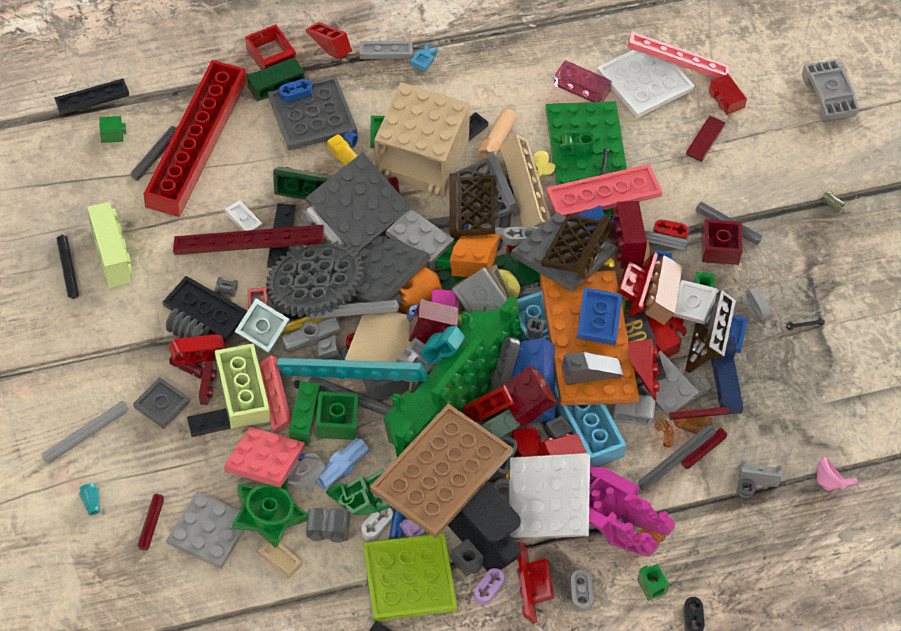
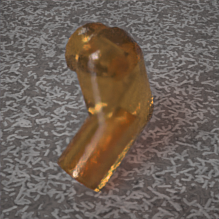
M665 419L656 421L655 429L664 433L663 446L672 447L674 440L673 428Z

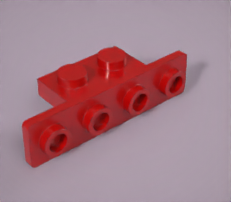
M656 252L645 260L643 269L630 261L625 264L617 293L632 301L629 312L631 317L637 312L640 313L645 306L644 299L649 293L648 286L653 279L652 272L658 263L656 261L658 256Z
M518 541L517 544L522 549L521 555L516 558L519 563L517 574L522 585L520 587V594L524 600L522 612L524 617L534 624L537 623L535 604L554 599L550 566L546 558L529 563L527 547L521 541Z

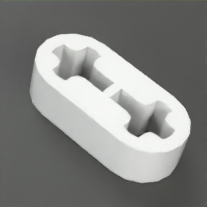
M391 508L372 513L362 525V536L368 541L376 540L391 524L393 517ZM386 513V514H387V518H386V517H383V518L380 520V514H381V515H384V514ZM374 527V532H367V528L372 529Z

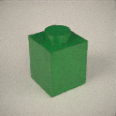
M121 116L99 117L101 143L123 142V134H127L126 123H122Z

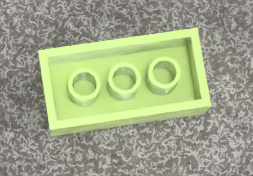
M110 202L87 207L91 230L108 288L131 283L130 275H133L131 259L126 251V242L122 237L120 223L117 221L116 209L111 208Z
M254 343L216 350V365L231 429L270 422L269 405Z

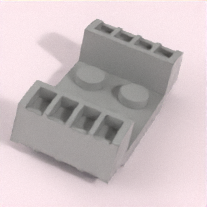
M837 59L803 65V81L805 86L812 85L821 103L818 114L823 122L854 117L858 114L860 108L855 92Z

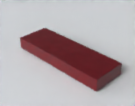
M709 115L686 151V155L702 162L725 127L726 122Z

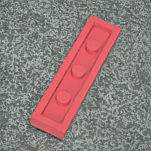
M270 355L258 364L269 405L272 430L279 432L290 425L292 419L279 367L276 365L277 359L275 356Z

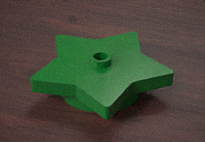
M284 481L281 488L269 484L257 487L238 484L237 492L242 508L233 521V529L258 532L276 548L287 528L307 521L308 514L293 503L288 493L286 481Z

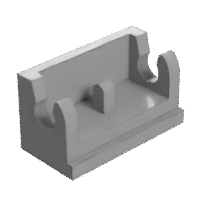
M741 459L738 482L743 479H750L756 485L778 487L782 478V472H780L782 464H777L776 467L746 464V459Z

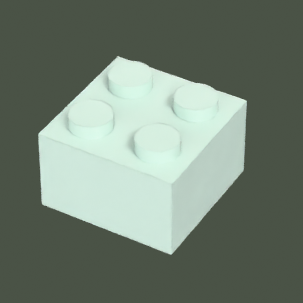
M255 299L235 330V333L269 354L290 320L260 300Z

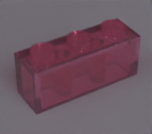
M567 60L562 63L555 73L554 80L555 86L590 102H604L610 93L612 81L606 77H602Z

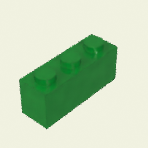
M300 381L289 428V438L305 442V446L309 447L317 413L320 384Z

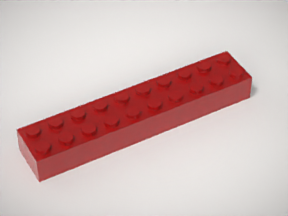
M211 60L143 194L145 208L177 217L181 216L246 84L245 68Z

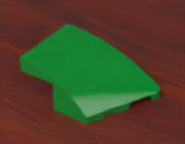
M384 469L368 478L360 476L347 485L341 482L326 491L327 495L354 515L372 514L392 507L370 491V486L385 471Z

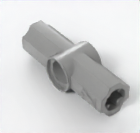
M329 317L316 323L306 322L302 325L301 329L280 336V341L286 352L303 346L312 347L317 344V341L339 333L340 327L335 317Z

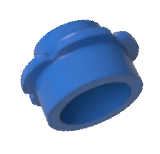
M349 131L344 134L343 139L350 147L354 148L358 142V134L354 133V131Z

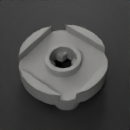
M309 453L304 455L305 459L297 460L287 476V482L293 489L300 490L306 488L309 490L315 486L316 480L326 469V465L317 454Z

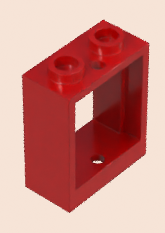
M277 24L245 37L246 49L260 70L285 60L296 58V51ZM276 41L283 52L263 59L256 48Z

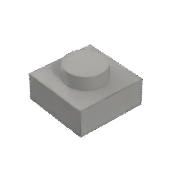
M335 335L317 341L320 359L339 355V344Z

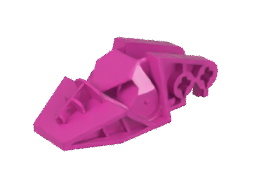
M590 467L589 524L600 530L610 545L650 557L657 549V541L653 540L652 535L647 532L639 536L634 531L633 525L668 536L675 528L674 521L668 516L666 511L660 512L657 515L656 511L651 507V503L638 496L639 486L607 468Z

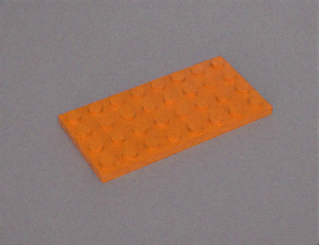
M596 271L574 292L567 290L540 274L539 278L549 339L551 343L555 344V376L560 405L638 403L639 394L634 369L629 361V341L622 304L615 346L577 339L584 287L619 294L617 293L618 283L615 271ZM586 352L618 358L623 377L566 384L561 366L565 354Z

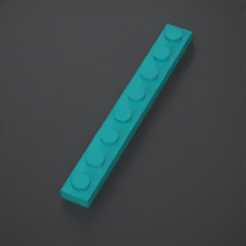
M278 358L276 364L282 374L287 377H331L417 382L426 381L428 376L422 363Z

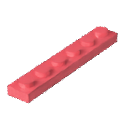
M631 32L627 47L634 51L660 58L666 62H671L714 78L729 74V65Z

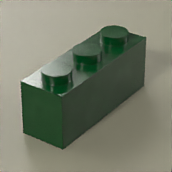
M295 57L285 60L279 64L247 75L248 89L258 102L268 98V92L278 90L284 84L305 79L304 70Z

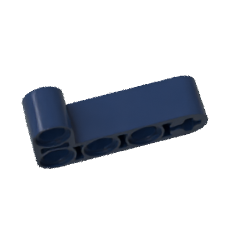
M729 336L725 356L720 360L716 357L711 358L719 406L728 407L729 414H742L743 400L734 360L736 339L734 336Z

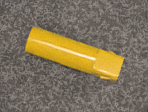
M339 134L327 141V149L344 166L358 156Z

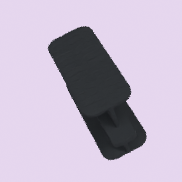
M487 481L447 526L461 542L467 539L470 540L483 555L482 566L487 571L493 568L502 570L521 555V547L510 536V533L520 526V516L492 484Z

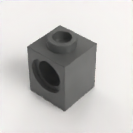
M469 539L452 549L451 560L466 577L471 573L476 574L481 570L483 555ZM469 557V558H471V559H473V560H472V561H466V560H464V558Z

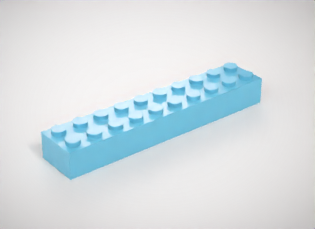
M542 291L517 299L522 341H528L526 339L527 323L531 318H538L544 322L543 338L550 341ZM555 376V399L558 403L555 407L560 416L563 415L573 429L572 435L579 434L586 452L590 455V467H598L623 458L627 445L605 404L560 405Z

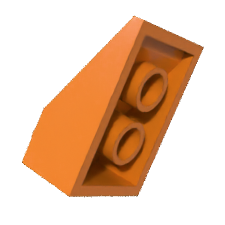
M501 235L461 236L455 244L450 258L452 276L470 277L483 267L485 269L492 267Z

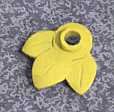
M538 151L533 155L539 179L543 175H550L555 171V164L548 163L549 155L546 151Z

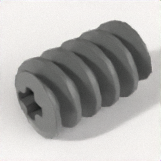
M177 308L173 309L167 318L166 330L172 332L175 336H179V338L206 336L209 334L208 326L204 328L203 323L197 325L198 320L193 319L191 321V316L185 317V313H179Z

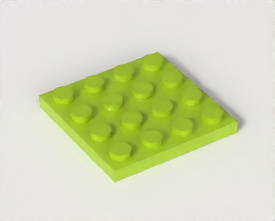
M445 533L439 534L436 538L432 535L363 543L374 622L457 611Z

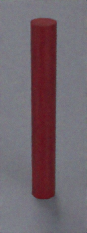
M728 407L669 412V419L678 420L728 415L729 409Z

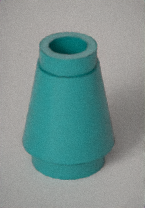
M95 483L81 486L79 495L88 515L100 513L99 488L96 487Z

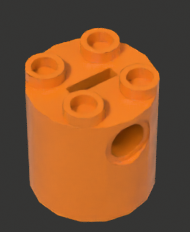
M423 266L397 292L402 298L398 310L402 314L407 315L410 307L418 305L420 299L432 302V290H442L439 276L434 271Z

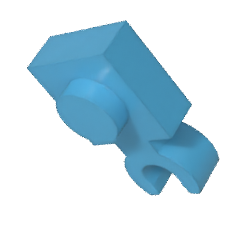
M427 43L424 51L419 49L410 60V65L426 72L434 62V56L438 53V47L429 50L430 43Z

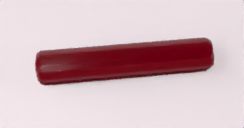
M723 428L718 429L715 435L681 461V465L685 469L692 467L725 440L728 435Z
M156 493L152 497L138 541V548L140 550L147 551L150 547L164 502V496Z

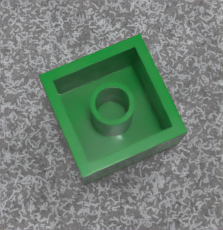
M319 391L316 438L356 439L359 394Z

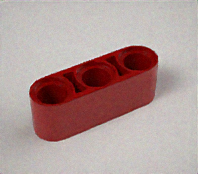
M218 334L175 339L168 346L173 361L177 365L216 361L215 351L227 349L223 337Z

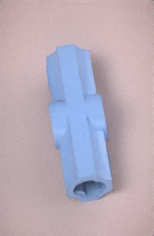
M356 438L342 452L337 451L334 453L328 465H326L325 471L316 480L318 486L323 490H328L342 476H348L354 469L355 464L369 452L365 442Z

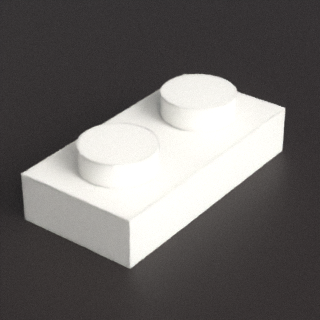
M241 200L225 209V214L241 231L260 230L263 228L262 222Z

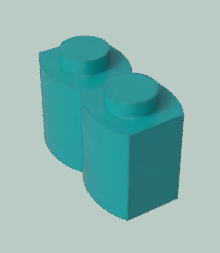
M457 326L448 327L443 333H435L430 336L420 355L428 364H435L442 357L446 358L454 355L465 336Z

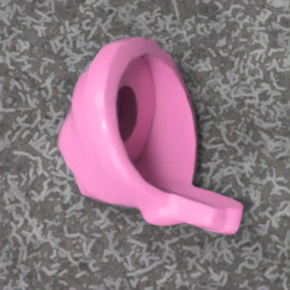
M826 457L820 459V463L817 466L816 481L824 490L845 489L847 486L858 484L857 478L844 480Z

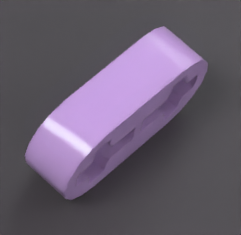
M490 569L475 588L474 599L478 604H489L502 588L504 573L500 569ZM498 576L499 579L495 580L494 583L491 585V579ZM488 589L487 596L480 597V593H484Z

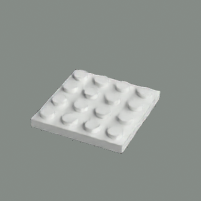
M634 50L597 67L596 70L598 75L636 118L694 91L695 87L674 63H669L660 58Z
M588 453L510 458L509 505L518 513L521 519L520 526L510 533L513 539L589 536L590 455Z

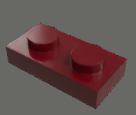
M212 361L204 362L199 390L200 405H208L209 398L213 397L214 387L211 385L212 381H216L217 370L213 369Z

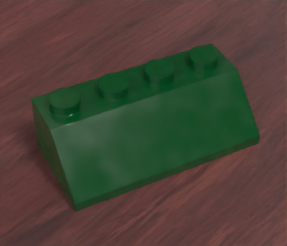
M278 166L273 170L274 195L305 200L308 195L333 175Z

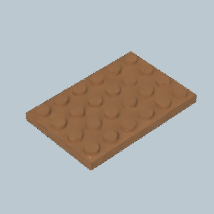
M447 404L370 486V491L436 538L513 453V448L456 408Z

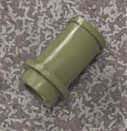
M826 191L821 198L823 204H828L837 212H840L842 210L841 207L845 205V202L834 196L832 191Z

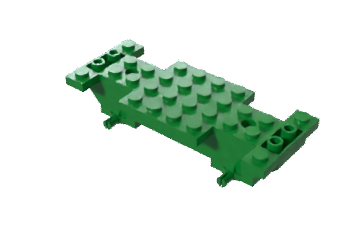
M510 296L500 309L485 312L475 309L471 315L466 311L462 312V324L459 330L465 338L456 353L450 357L443 358L429 374L426 381L414 393L406 391L401 398L399 394H393L391 397L393 401L392 407L383 419L388 442L395 446L397 457L447 404H450L466 415L462 407L487 394V391L491 388L489 375L496 369L505 338H516L519 342H522L517 298Z

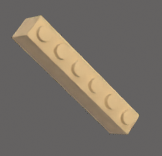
M515 134L500 146L502 157L506 164V171L509 175L514 199L521 213L519 216L523 224L522 227H540L551 217L527 139Z

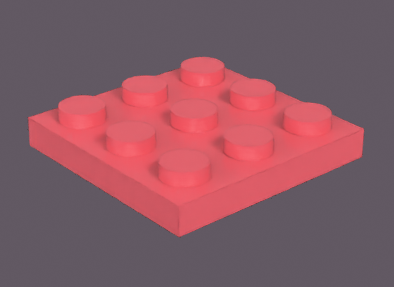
M249 427L225 463L224 471L281 488L305 449V442Z

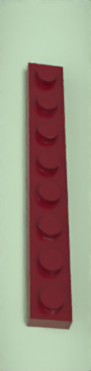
M324 225L174 236L173 252L174 255L324 244Z

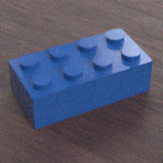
M545 338L519 342L520 347L511 379L528 366H531L542 373L555 397V344ZM555 406L530 424L555 419Z

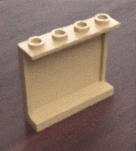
M397 312L363 314L345 360L397 362L396 360L400 355L408 359V356L403 353L411 343L408 341L410 322L407 319V315ZM403 380V381H406V382H410V384H409V391L412 390L414 384H417V383H418V381H417V382H412V381Z

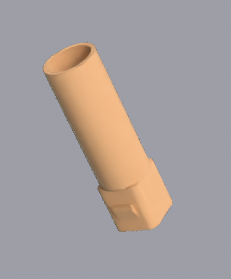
M506 108L501 111L488 136L477 151L482 160L487 159V154L492 151L495 156L498 155L501 149L500 146L517 119V115L513 110Z

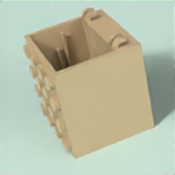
M400 82L374 139L375 167L387 180L390 177H397L399 184L445 197L450 186V174L455 173L469 141L470 103Z

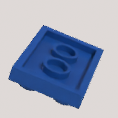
M584 287L577 339L615 346L622 295Z

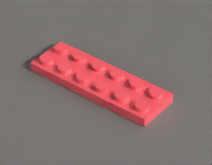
M650 164L548 187L546 188V194L554 213L558 212L566 217L567 214L579 215L601 205L602 210L616 207V202H640L661 197L662 190Z

